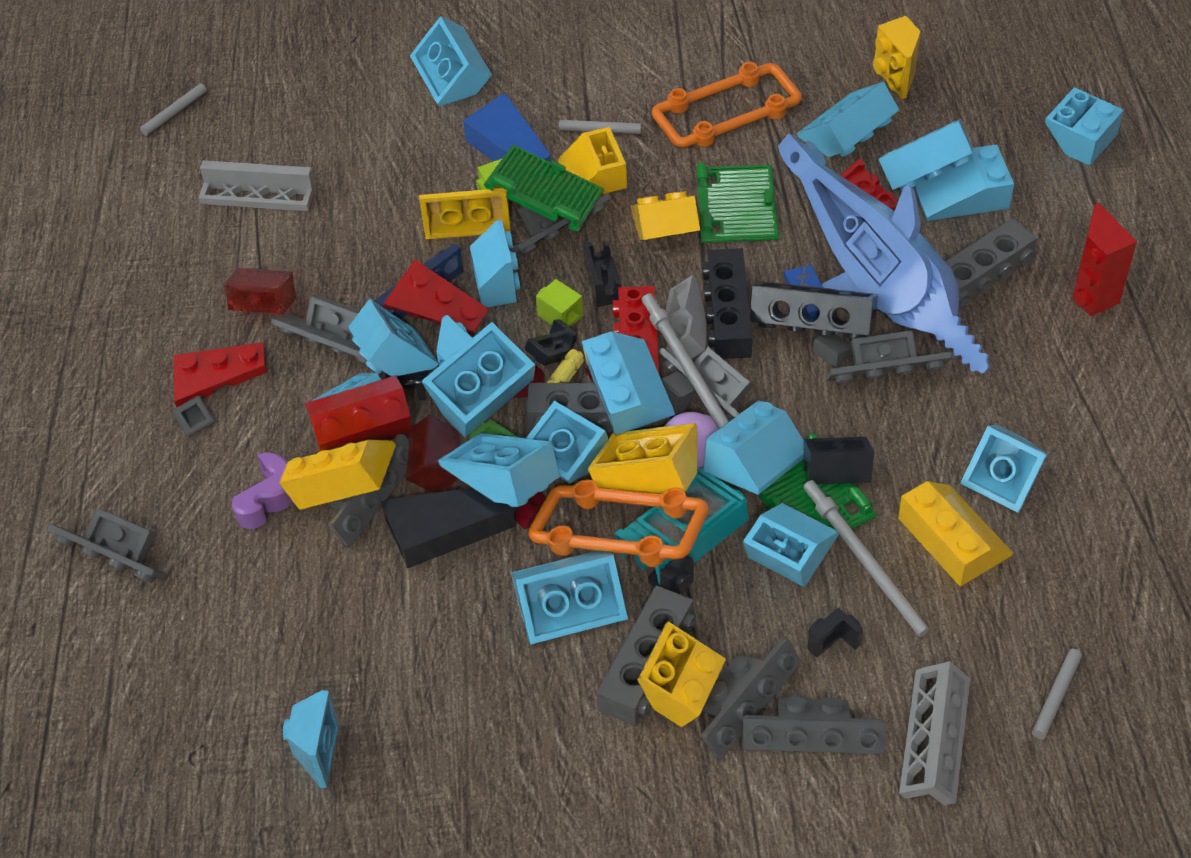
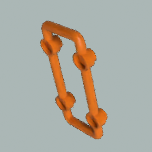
M745 62L740 67L739 74L688 93L681 88L673 89L666 101L658 103L652 108L651 115L676 147L686 148L694 144L706 147L714 143L715 136L765 117L771 119L783 118L786 115L787 109L798 105L802 101V93L777 64L766 63L757 66L754 62ZM767 74H772L790 95V97L785 99L780 94L770 95L765 102V106L713 126L707 121H701L696 124L692 134L684 137L678 134L663 114L668 111L683 113L688 110L689 103L740 84L747 87L755 86L759 83L760 77Z
M587 479L579 481L575 485H559L554 487L542 504L529 528L528 534L534 543L549 545L551 551L559 556L569 555L574 548L638 555L642 563L649 567H655L660 565L664 559L678 560L690 553L709 513V506L703 499L687 497L685 491L680 488H672L663 494L598 488L595 481ZM563 497L574 498L576 504L583 509H591L599 501L662 507L665 514L675 519L683 517L687 510L695 511L678 546L663 545L662 540L657 536H647L639 542L573 535L571 528L567 526L555 527L550 532L543 531L556 505Z

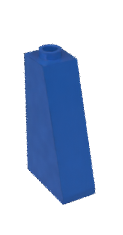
M504 93L463 120L465 141L493 161L502 159L512 144L549 162L551 161V154Z

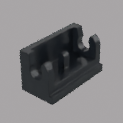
M606 241L602 244L603 250L597 253L594 252L591 242L583 243L584 264L596 307L611 305L613 300H619L618 287H622L613 256H611L610 246Z
M867 437L804 439L803 471H807V482L814 480L816 484L871 483L874 449Z

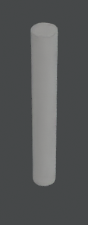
M202 83L194 87L140 127L141 132L148 136L207 92L206 87Z
M559 120V131L589 132L610 127L612 133L641 134V123Z
M1072 648L1068 651L1032 730V735L1038 739H1045L1081 660L1082 653L1079 650Z

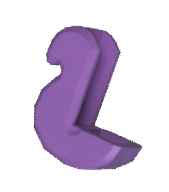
M264 452L257 454L260 469L266 479L233 497L232 508L238 524L243 528H258L267 522L265 512H279L288 508L293 503L292 499L279 484L288 461L277 453Z

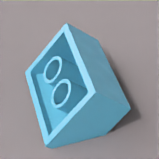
M442 16L438 18L410 55L434 100L440 106L476 95L492 76L464 27Z
M883 81L851 92L796 134L804 142L814 143L828 157L837 154L843 157L856 149L854 145L857 142L861 143L874 135V129H879L892 121L891 116L898 112L899 108Z
M959 119L884 154L879 158V161L892 190L900 188L902 192L905 186H916L915 180L926 175L927 179H931L942 174V167L950 163L957 167L970 160L968 155L972 154L974 150L964 124Z
M371 299L367 301L348 326L354 336L352 341L360 347L359 353L367 359L366 365L378 374L384 371L391 377L395 375L401 376L435 369L439 364L415 328Z
M491 322L424 378L422 384L442 415L466 438L534 379L535 364Z
M611 331L582 341L586 363L615 435L675 415L644 339Z
M758 400L706 438L703 471L759 495L803 459L804 440L786 411L774 407L769 402Z
M593 551L511 572L518 606L530 645L628 619L614 555L611 552Z

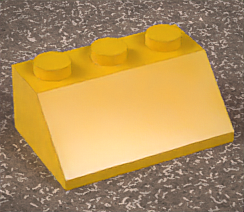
M497 188L493 191L485 189L419 195L425 239L482 235L498 220H502L504 231L511 232L508 198H506L507 190Z
M696 423L626 431L618 435L613 433L588 467L592 480L596 482L598 488L663 494L669 489L680 488L686 492L697 474Z
M365 440L358 443H349L343 447L328 451L322 450L317 454L302 458L296 457L286 464L279 484L299 510L380 490L396 444L388 440Z
M926 481L901 496L898 519L960 587L1012 556L1013 552L950 485Z

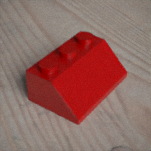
M1100 203L1095 204L1073 292L1076 304L1083 308L1090 317L1120 304L1137 241Z
M396 375L305 403L319 452L343 447L349 443H358L365 440L389 441L394 439L397 434H412L410 412L403 387Z

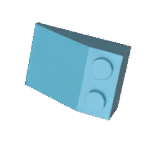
M997 144L973 148L974 152L968 155L970 158L968 162L957 167L950 163L942 167L943 173L927 179L925 175L915 180L917 185L913 189L926 221L1010 209L1014 182Z
M480 433L438 460L442 468L493 502L509 504L511 507L526 504L530 497L537 492L546 490L550 483L560 477L552 442Z

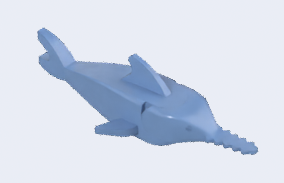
M788 133L778 146L779 152L790 170L801 179L825 237L839 263L845 270L844 273L824 282L822 287L878 294L877 309L885 312L892 321L909 329L935 334L937 340H945L946 348H954V356H962L963 364L970 363V370L972 372L986 373L990 369V364L988 363L989 354L981 353L982 345L974 344L975 336L968 335V326L961 325V318L958 317L959 284L947 263L919 233L921 221L913 187L905 186L903 188L896 209L893 211L870 194L825 166V157L814 143L807 141L804 144L797 137Z

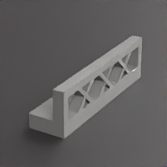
M203 160L200 170L204 183L198 199L200 204L309 211L316 186L311 167ZM211 189L224 190L218 195H209ZM241 191L251 192L245 197H237L235 195ZM269 192L278 194L271 199L262 197ZM296 194L304 195L303 201L290 200L289 198Z
M951 661L917 669L915 672L899 794L905 799L930 794L944 806L956 804L970 678ZM937 677L936 684L926 693L927 679ZM932 704L933 713L924 722V724H922V714ZM928 735L929 744L922 751V753L918 755V745ZM924 767V783L913 785L914 777Z

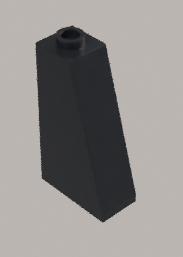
M474 488L381 501L385 521L407 569L515 527L514 513L518 512V507L493 502Z

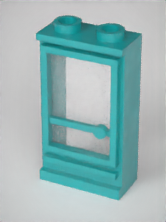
M701 467L697 469L695 478L685 492L687 497L703 499L709 506L706 520L688 554L694 560V563L749 520L747 499L744 494L737 489H732L723 483L720 478L704 472ZM652 507L627 528L616 531L614 533L615 539L639 542L644 537L657 536L662 540L663 545L678 546L695 511L687 510L683 517L675 519L665 514L662 507ZM619 553V555H620L621 557H623V558H625L627 555H629V554H621V553ZM634 555L637 566L641 570L646 569L648 566L640 561L638 555ZM664 559L660 565L655 566L659 584L660 571L674 560Z

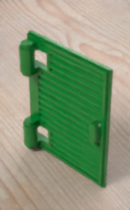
M513 144L484 183L485 188L491 191L494 190L496 185L507 190L506 198L555 222L559 216L571 221L569 229L575 232L580 230L604 191L602 187L565 170L566 167L553 160L549 162Z
M704 162L697 165L696 175L701 243L779 240L772 165L708 167ZM709 177H716L717 183H709ZM720 225L721 232H713L712 226Z
M810 433L806 437V439L819 438L814 433ZM803 459L757 495L768 510L783 503L835 530L828 519H823L816 511V504L803 488L807 483V471H803ZM852 483L817 484L826 497H831L839 507L838 512L851 529L876 518L877 515L873 510V504L859 487L853 486ZM855 502L860 511L851 516L845 509V506Z

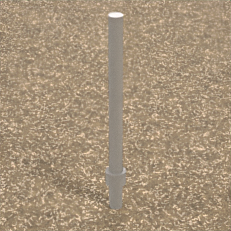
M651 293L644 295L642 302L650 313L649 319L656 330H660L712 419L720 429L729 420L670 325L671 319L666 310L660 308Z
M814 480L808 481L803 488L816 504V511L823 519H828L835 530L839 532V535L917 636L922 637L930 630L929 627L838 512L839 507L831 497H826Z

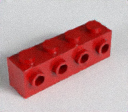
M654 286L618 287L619 300H613V317H620V322H614V332L644 339L659 374L657 330L649 319L650 313L642 302V297L649 293L655 298Z

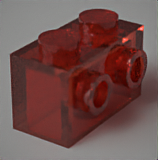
M237 268L224 283L228 310L284 314L296 299L293 271Z
M430 414L411 427L409 432L406 480L432 493L441 492L456 482L457 477L442 468L438 460L459 447V431Z

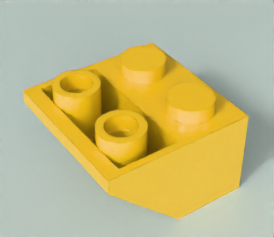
M907 16L878 26L877 38L875 39V59L873 60L875 72L883 77L888 83L889 88L895 91L901 99L907 98L915 75L921 32Z
M610 127L582 133L558 159V163L566 167L565 170L604 189L602 194L627 188L626 162Z
M686 191L665 194V200L660 201L658 196L638 198V204L630 205L640 240L700 230L695 196H687Z
M668 621L638 678V682L652 708L680 727H683L700 716L726 658Z

